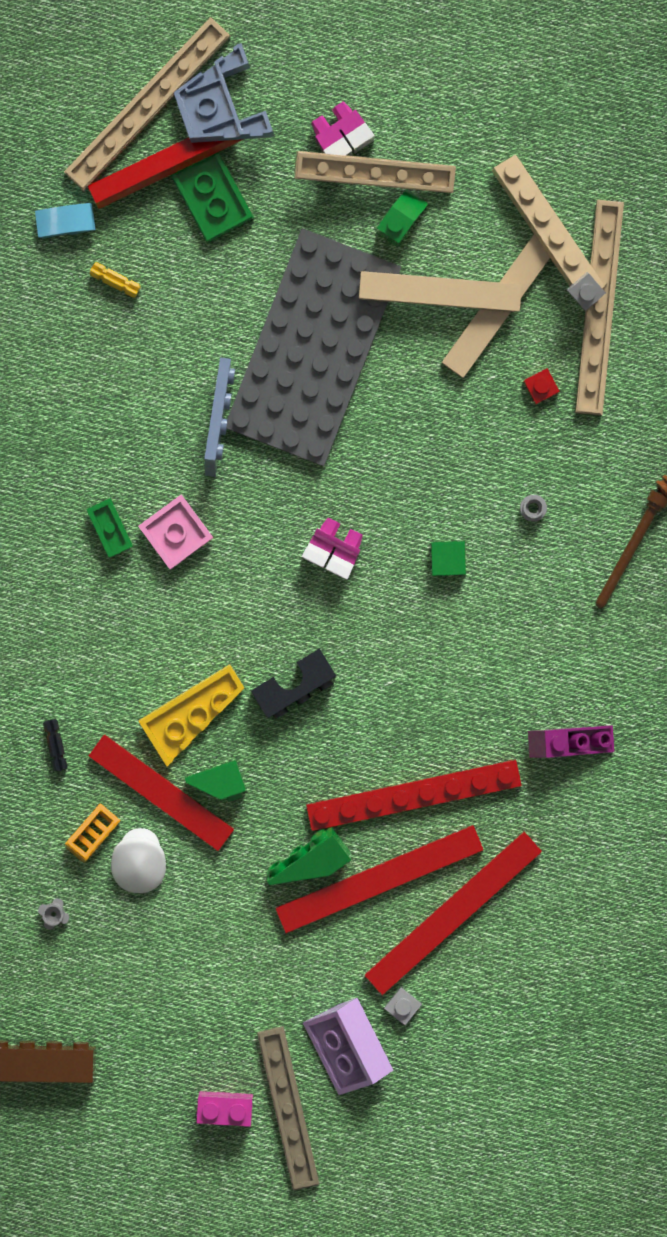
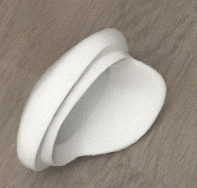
M139 828L129 831L114 848L111 871L116 883L124 890L131 893L150 892L161 884L165 876L166 860L164 851L156 835L148 829Z

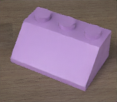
M358 998L341 1003L303 1023L338 1095L372 1085L393 1071Z

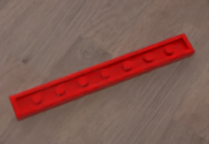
M471 825L292 900L275 909L285 933H288L484 849L474 825Z
M523 831L364 974L366 978L383 995L536 858L542 850Z

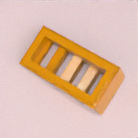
M100 803L65 843V848L83 863H86L121 820ZM98 814L110 823L108 827L96 818ZM93 823L103 833L99 835L89 825ZM84 831L96 840L93 844L82 835ZM77 839L88 848L87 852H84L75 844Z

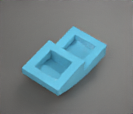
M91 203L35 211L38 238L44 239L64 234L74 235L95 230L93 206Z

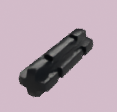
M57 719L46 720L43 722V727L48 735L46 736L50 757L53 758V761H51L53 771L66 770L68 766L66 758L63 757L65 752L61 734H58Z

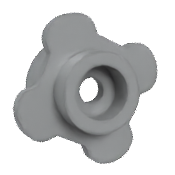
M56 898L48 905H40L38 913L42 915L46 929L51 930L55 925L59 923L66 924L69 921V915L65 913L63 909L64 903L61 899ZM53 911L56 912L54 917L51 915Z

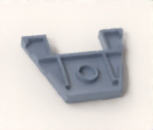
M241 43L233 47V51L223 58L221 56L214 62L215 65L202 74L200 72L174 92L191 143L270 138L275 136L266 111L239 120L225 77L250 68Z

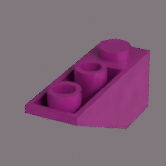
M613 725L528 731L529 758L614 752Z

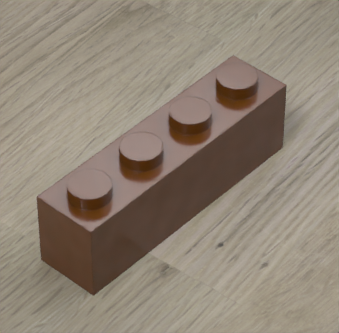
M0 1040V1081L93 1083L95 1080L96 1046H89V1042H73V1046H62L60 1041H48L46 1046L35 1045V1041H20L19 1045H8V1041Z

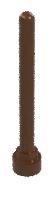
M653 490L650 491L646 498L648 501L646 506L648 508L596 600L598 608L606 606L657 512L660 513L662 509H666L667 497Z

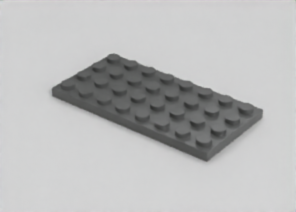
M302 228L227 418V429L324 467L388 304L387 301L359 299L361 271L399 274L402 267Z

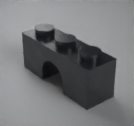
M320 648L296 662L303 674L302 682L297 688L292 690L284 689L278 684L275 677H272L251 690L267 718L273 715L275 720L289 712L287 709L288 705L296 702L299 706L311 698L309 692L316 688L323 691L334 684L332 678L336 674Z

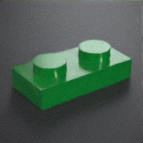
M111 498L86 509L109 558L134 547Z

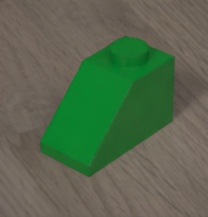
M406 189L378 225L376 233L399 248L429 204Z
M237 759L185 777L187 784L220 800L227 798L228 802L242 798V792L247 790Z

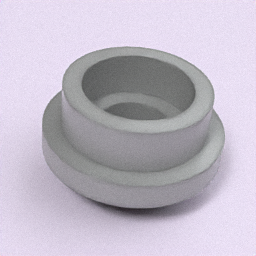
M529 495L520 504L521 515L528 521L534 522L542 519L547 511L545 500L538 495ZM535 503L538 506V511L531 513L528 510L529 504Z

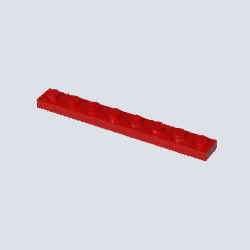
M514 759L309 803L306 806L311 830L314 831L522 786L517 761Z

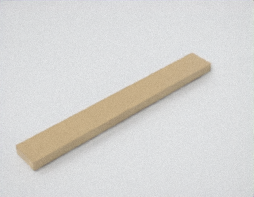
M210 17L64 171V174L85 192L88 185L92 184L175 97L174 92L190 81L228 41L230 35Z
M596 201L590 265L604 284L603 290L606 294L585 311L575 413L603 415L624 202Z

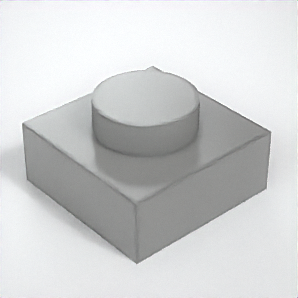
M588 272L567 289L584 311L606 294Z
M400 987L385 1005L384 1009L406 1025L422 1003L404 988Z

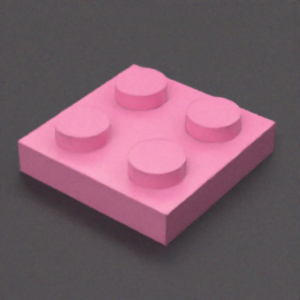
M182 494L138 526L170 570L213 539V536Z

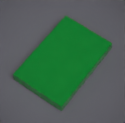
M219 152L170 175L207 244L254 219Z

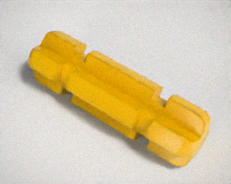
M97 262L93 264L89 273L92 277L98 280L102 279L103 283L121 292L125 291V294L132 298L137 296L141 287L138 283L132 280L128 281L126 277L109 268L106 270L105 266Z

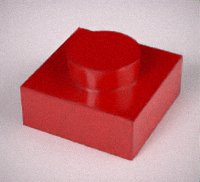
M548 368L523 381L535 405L560 392Z

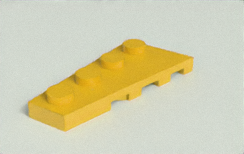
M229 664L139 720L140 725L166 766L210 724L218 713L224 710L244 689V686Z

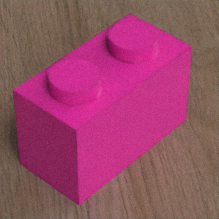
M200 1091L198 1095L197 1124L251 1126L253 1094Z

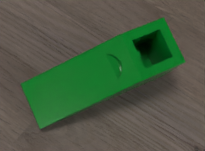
M332 827L326 831L320 830L313 835L312 841L305 846L299 845L294 848L289 854L290 856L281 862L279 860L273 863L267 872V883L274 885L330 876L351 861L350 850Z

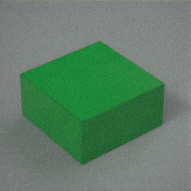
M465 541L431 542L432 576L466 575Z

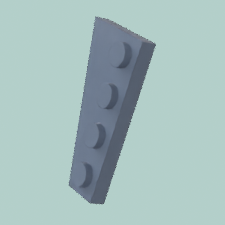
M220 357L204 459L205 476L216 477L218 460L222 461L224 445L220 444L221 435H226L228 419H224L225 409L230 410L232 394H228L229 384H234L235 369L231 368V359Z

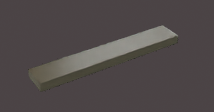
M284 1026L258 1031V1039L293 1191L319 1185V1178Z

